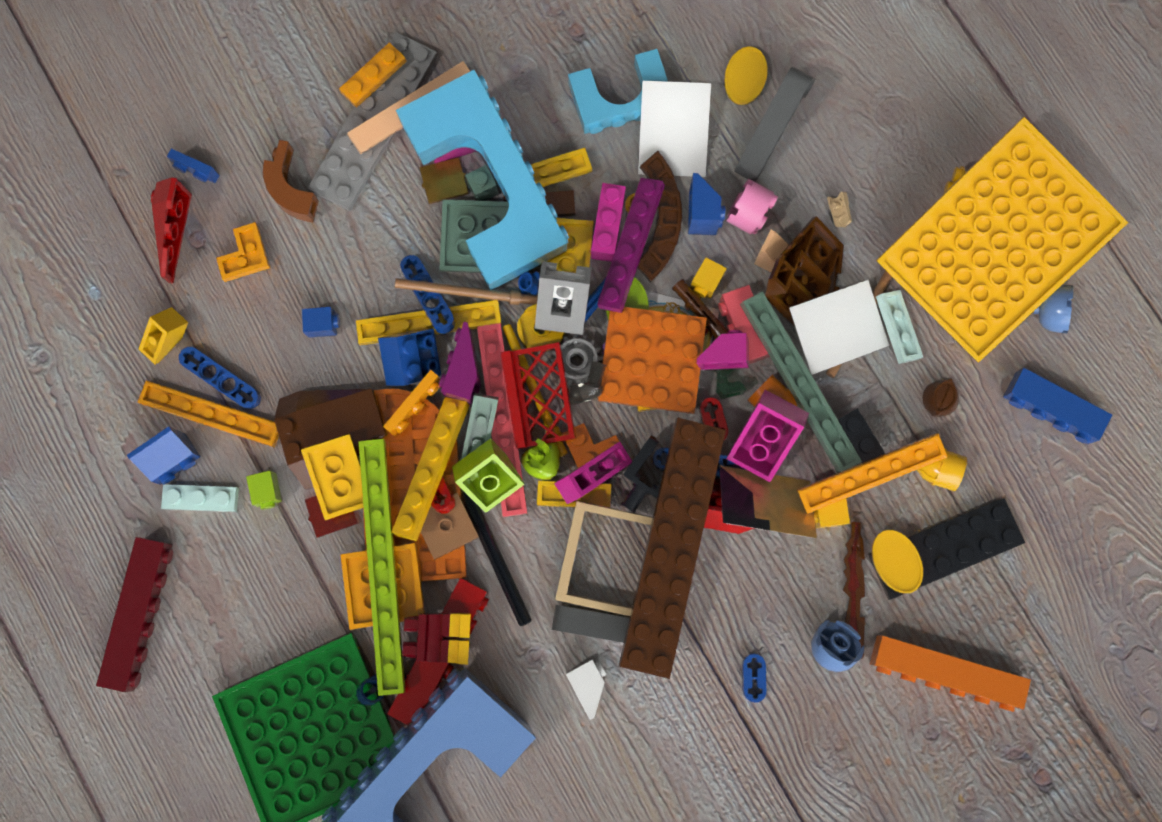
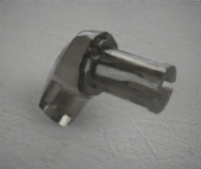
M592 361L587 382L584 381V383L568 387L571 405L591 401L601 396L604 391L601 383L607 367L606 364Z

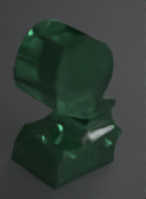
M736 368L713 369L717 373L715 377V392L720 396V399L739 396L745 393L746 388L740 381L731 383L727 379L736 371Z

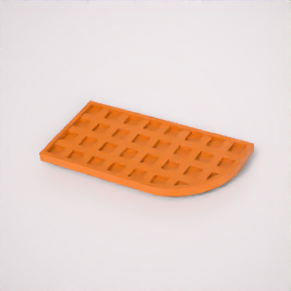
M393 388L374 390L384 425L412 392ZM427 399L423 402L425 405L417 415L413 414L409 418V425L401 434L397 433L393 436L386 430L387 435L383 438L386 445L392 529L440 411ZM456 440L443 476L446 478L452 493H458L461 498V488L455 483L452 466L459 462L458 442ZM442 494L439 495L440 500L445 499ZM364 519V536H365V551H366V550H367V544H366L365 519ZM421 532L417 541L393 534L394 546L416 543L421 582L467 578L465 545L434 560Z

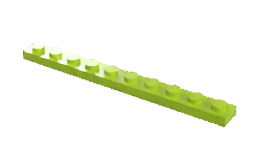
M384 439L358 441L378 696L401 694L406 691L393 533H391L392 519L386 445Z

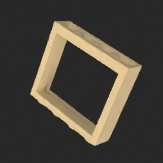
M577 500L555 600L630 616L632 607L567 593L584 512L597 513L651 525L653 517Z

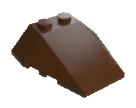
M817 216L813 217L776 259L768 279L766 298L793 326L795 324L789 309L790 307L838 291L840 288L836 287L837 274H841L844 245Z
M373 389L298 391L279 399L274 418L287 466L305 490L314 487L301 452L302 448L350 433L357 456H359L358 441L383 439L387 435Z

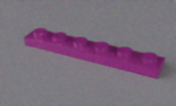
M640 178L597 303L599 309L622 313L665 187L663 181Z

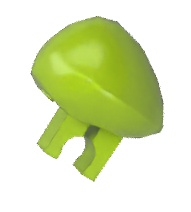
M537 439L535 442L538 445L529 448L522 454L521 464L532 477L550 480L557 475L559 470V449L556 442L546 444L544 441Z

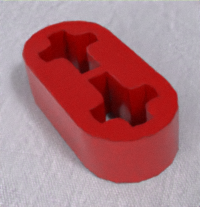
M715 398L705 399L699 408L702 424L714 427L713 423L716 422L717 428L726 430L725 440L728 436V426L722 405ZM708 403L712 407L716 406L717 408L714 411V419H711L709 412L704 411Z
M444 476L441 478L431 506L441 514L449 513L455 506V498ZM441 494L446 498L444 500L445 504L442 506L440 505L441 500L439 497Z

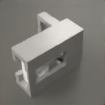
M542 261L535 329L583 335L592 268L577 266L576 273L556 270L557 263Z

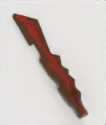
M851 522L850 538L845 544L847 554L843 559L846 566L843 573L847 578L843 591L849 596L845 623L852 626L861 637L859 642L862 648L864 645L865 617H860V600L865 597L864 572L862 569V560H865L864 543L861 537V522Z

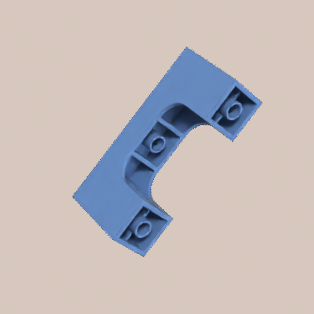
M464 666L459 670L456 668L448 675L447 683L442 689L437 688L429 697L430 702L424 709L420 707L413 714L410 725L407 728L402 727L393 738L395 741L388 748L385 746L380 750L375 758L377 761L371 767L367 766L362 770L357 778L359 781L353 787L349 786L343 791L339 798L341 801L335 807L330 806L321 818L322 822H404L394 812L397 801L442 752L453 748L466 749L472 752L501 778L536 737L529 724Z

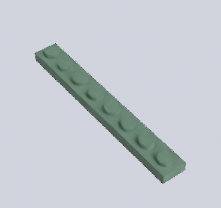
M762 291L740 304L741 308L799 408L809 413L807 421L837 473L861 463L859 455L764 292Z

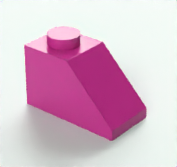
M740 330L728 331V334H721L697 358V365L700 370L749 368V340L747 334L742 333Z

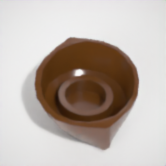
M952 378L933 382L923 392V404L933 417L950 415L958 406L959 393Z

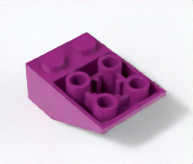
M464 322L462 328L458 327L454 341L457 344L455 350H451L448 355L447 364L449 368L447 374L443 373L439 387L442 388L441 392L445 397L466 401L470 405L469 407H471L474 393H479L481 380L473 335L468 323Z

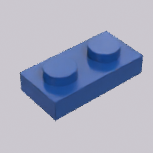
M172 148L167 155L173 163L172 167L182 173L189 171L193 173L196 179L206 183L209 180L216 183L220 176L213 167Z

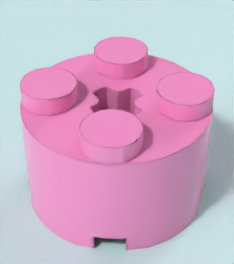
M748 179L743 185L744 191L737 195L725 221L751 235L752 233L756 234L758 229L761 230L767 220L764 214L768 212L769 208L772 209L778 196L766 187Z

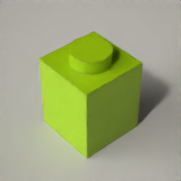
M266 471L246 476L253 506L265 510L274 508L277 502H282L275 472Z

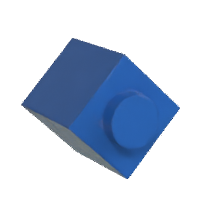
M331 307L302 309L303 333L308 338L336 336V328H340L339 314H336Z

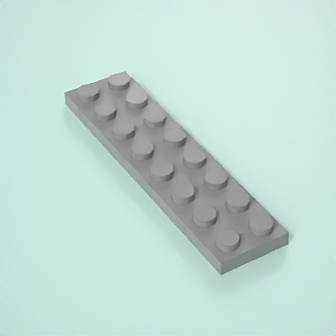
M397 32L391 44L406 58L407 62L357 108L354 106L307 188L309 192L348 211L352 210L393 135L360 154L347 133L419 89L438 57L437 51Z

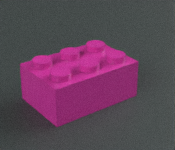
M764 390L733 443L726 459L771 482L805 427L809 413Z

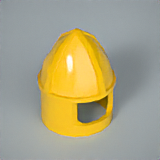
M945 448L947 458L917 469L920 476L932 486L937 485L951 491H956L966 470L967 457L948 451Z

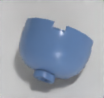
M1061 285L1034 310V314H1039V323L1043 328L1056 333H1068L1072 311L1073 285Z
M826 620L817 628L811 641L812 654L815 660L829 671L841 672L849 670L863 656L864 645L861 648L859 642L861 637L852 626L843 621L837 620L836 623L829 622L830 620Z

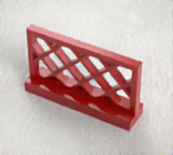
M560 342L501 352L516 448L524 449L538 445L533 441L531 432L536 424L547 430L541 439L546 444L576 439ZM555 349L556 360L551 366L541 360L547 350ZM540 352L538 356L533 353ZM529 354L535 358L528 371L521 366L520 355ZM538 362L549 368L542 380L531 373ZM557 364L559 372L556 369H554ZM552 371L560 376V383L555 390L545 383ZM529 376L539 382L532 394L524 389V382ZM542 386L553 392L546 404L535 397ZM561 388L563 396L560 393H558ZM556 395L564 400V408L559 414L549 407ZM532 400L543 406L536 418L528 413V406ZM546 409L557 416L550 428L539 421ZM565 412L567 420L564 417H562ZM560 419L568 424L569 435L559 436L552 431ZM550 433L555 436L552 438H548Z

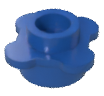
M528 271L520 275L518 286L522 294H538L539 272L530 273Z

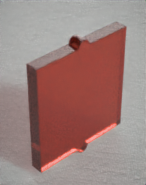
M317 496L305 499L310 516L308 520L312 522L316 538L358 524L354 511L325 520Z

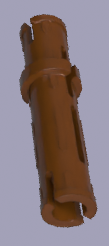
M681 279L672 287V290L684 301V306L687 310L690 309L698 317L707 318L706 328L716 339L721 334H728V330L701 301L702 297L699 294H695L684 279Z

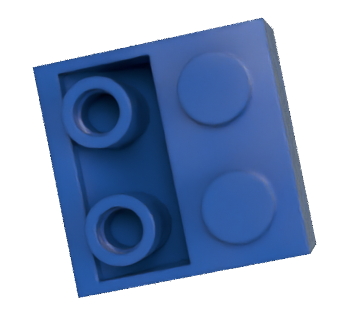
M434 328L397 333L378 338L386 386H405L420 382L430 370L438 376H442Z

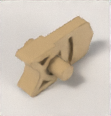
M840 192L836 198L827 197L834 225L836 227H846L852 220L847 192Z

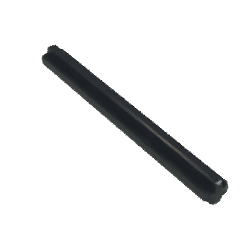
M462 492L461 499L479 535V539L519 626H525L531 622L530 615L483 512L465 492Z

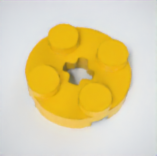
M537 304L528 307L517 323L518 336L526 348L557 342L561 344L564 332L545 330V333L540 334L539 331L534 330Z

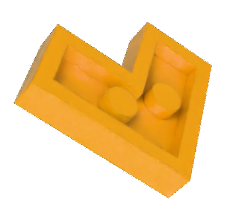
M256 222L234 228L233 232L239 251L216 258L224 282L270 268Z

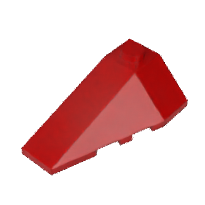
M173 177L156 182L155 190L151 193L160 275L168 283H174L192 196L177 178Z

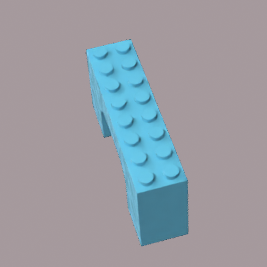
M472 70L397 109L396 112L423 165L454 149L462 147L476 150L487 162L509 204V209L502 221L467 239L466 244L489 289L493 290L541 265L542 261L546 262L564 253L567 250L569 236L563 225L558 226L556 219L558 216L552 204H546V193L540 182L535 183L533 176L535 173L529 161H523L521 154L523 151L517 139L514 141L511 139V128L505 118L501 120L497 101L494 97L489 98L488 85L482 75L478 77L475 70Z

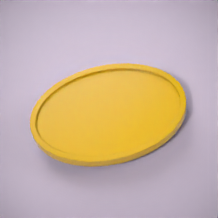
M751 46L741 48L728 62L724 76L725 91L729 99L738 105H746L753 102L764 88L767 79V62L759 49Z
M894 530L880 532L872 544V559L880 578L896 592L912 593L916 591L923 579V565L916 547L900 532Z

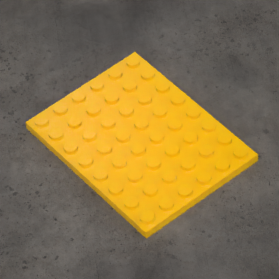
M1022 117L876 261L979 363L1126 226L1128 222L1025 117Z

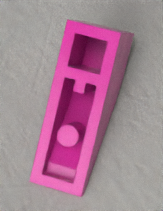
M618 442L554 484L565 502L569 504L632 463V460L621 442Z

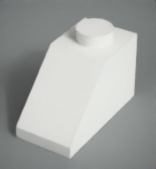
M593 659L566 673L589 720L595 717L605 683L602 677L606 675L600 662L594 663Z

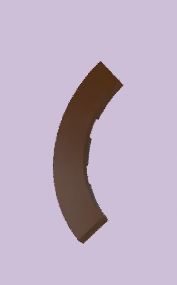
M656 151L639 167L647 179L660 180L665 185L657 208L655 235L637 267L650 283L660 274L672 256L679 239L682 223L680 192L672 170L659 151Z

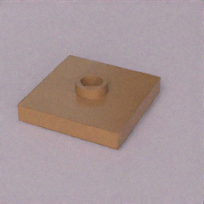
M458 493L453 494L455 506L449 513L441 514L430 506L423 524L421 534L434 560L479 538ZM445 499L441 500V506L445 504Z

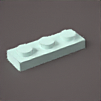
M901 290L882 293L876 296L898 364L923 358Z
M164 484L161 509L237 512L239 488Z

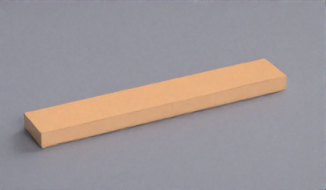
M462 61L347 133L348 137L360 154L366 152L403 128L396 112L397 109L470 72L469 68Z

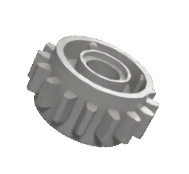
M576 334L570 340L564 337V343L561 344L568 387H571L573 383L577 384L578 388L584 382L590 385L591 378L595 380L598 378L596 371H602V366L598 363L603 362V357L597 356L601 352V348H594L595 341H586L585 335L582 339L577 338ZM552 351V356L554 358H556V352ZM575 356H579L584 360L580 366H574L570 361Z

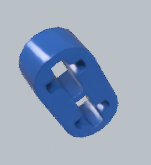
M752 653L745 656L742 661V691L747 700L755 703L762 701L766 696V663L763 657ZM752 658H755L756 662L760 663V667L756 668V676H752V669L747 667V663L752 662ZM752 679H756V687L761 688V693H757L756 698H753V695L748 693V688L753 686Z

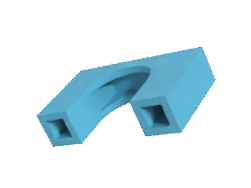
M658 49L635 55L634 66L641 88L643 81L668 82ZM591 68L568 74L569 88L584 134H596L604 128L611 126L620 127L631 120L641 121L642 90L637 98L629 103L613 104L606 101L599 94Z

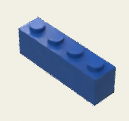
M1025 368L1014 374L1003 396L1009 400V404L1030 411L1034 418L1047 420L1053 424L1055 429L1075 435V439L1084 444L1099 441L1112 417V414Z

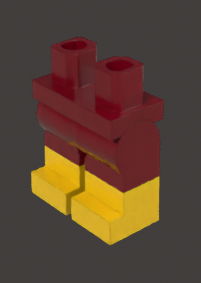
M419 613V616L404 617V631L418 632L417 642L403 641L402 656L416 658V661L468 665L469 640L448 639L444 637L469 638L471 614Z

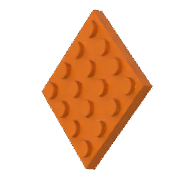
M624 307L622 313L610 311L598 401L695 414L700 376L697 358L703 352L707 318Z

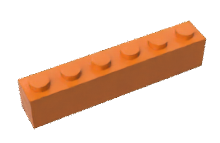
M882 635L876 636L870 665L877 666V672L891 675V672L894 671L901 674L900 679L914 683L916 678L926 681L925 686L940 690L941 686L950 688V694L964 698L965 693L975 696L974 701L988 705L990 700L998 702V708L1014 712L1015 708H1025L1031 679Z

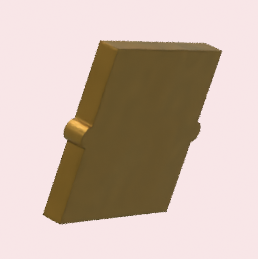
M459 157L419 167L423 180L422 188L426 191L429 204L468 194L465 182L466 174L462 171Z

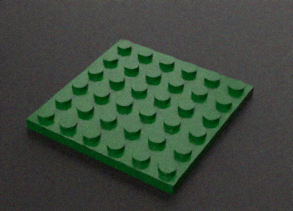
M353 633L212 696L261 822H308L323 815L330 806L335 807L341 801L339 798L347 787H353L359 781L357 778L362 770L367 766L371 767L377 761L375 758L380 750L385 746L388 748L395 741L393 739L395 733L381 700L372 706H366L357 698L356 690L364 680L371 678V675ZM365 684L363 693L370 690L374 685ZM374 692L367 698L370 700L377 699L378 692Z

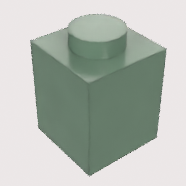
M486 165L465 175L467 185L476 201H487L499 195L497 184Z

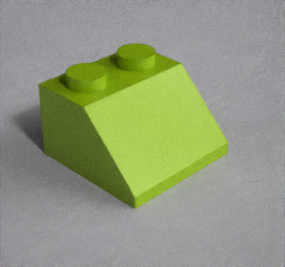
M491 438L452 466L455 483L485 513L524 485L522 478L505 452Z

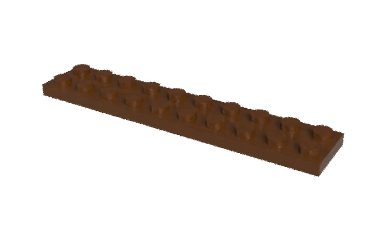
M679 417L675 420L619 667L670 679L726 430Z

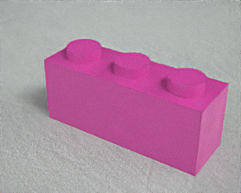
M602 183L591 247V259L612 262L617 248L626 186Z

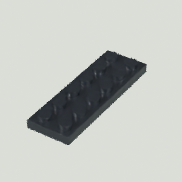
M1005 498L998 499L907 537L916 547L923 565V579L919 588L1025 543ZM872 552L869 553L868 556L887 599L891 600L906 594L896 592L884 583L874 566Z

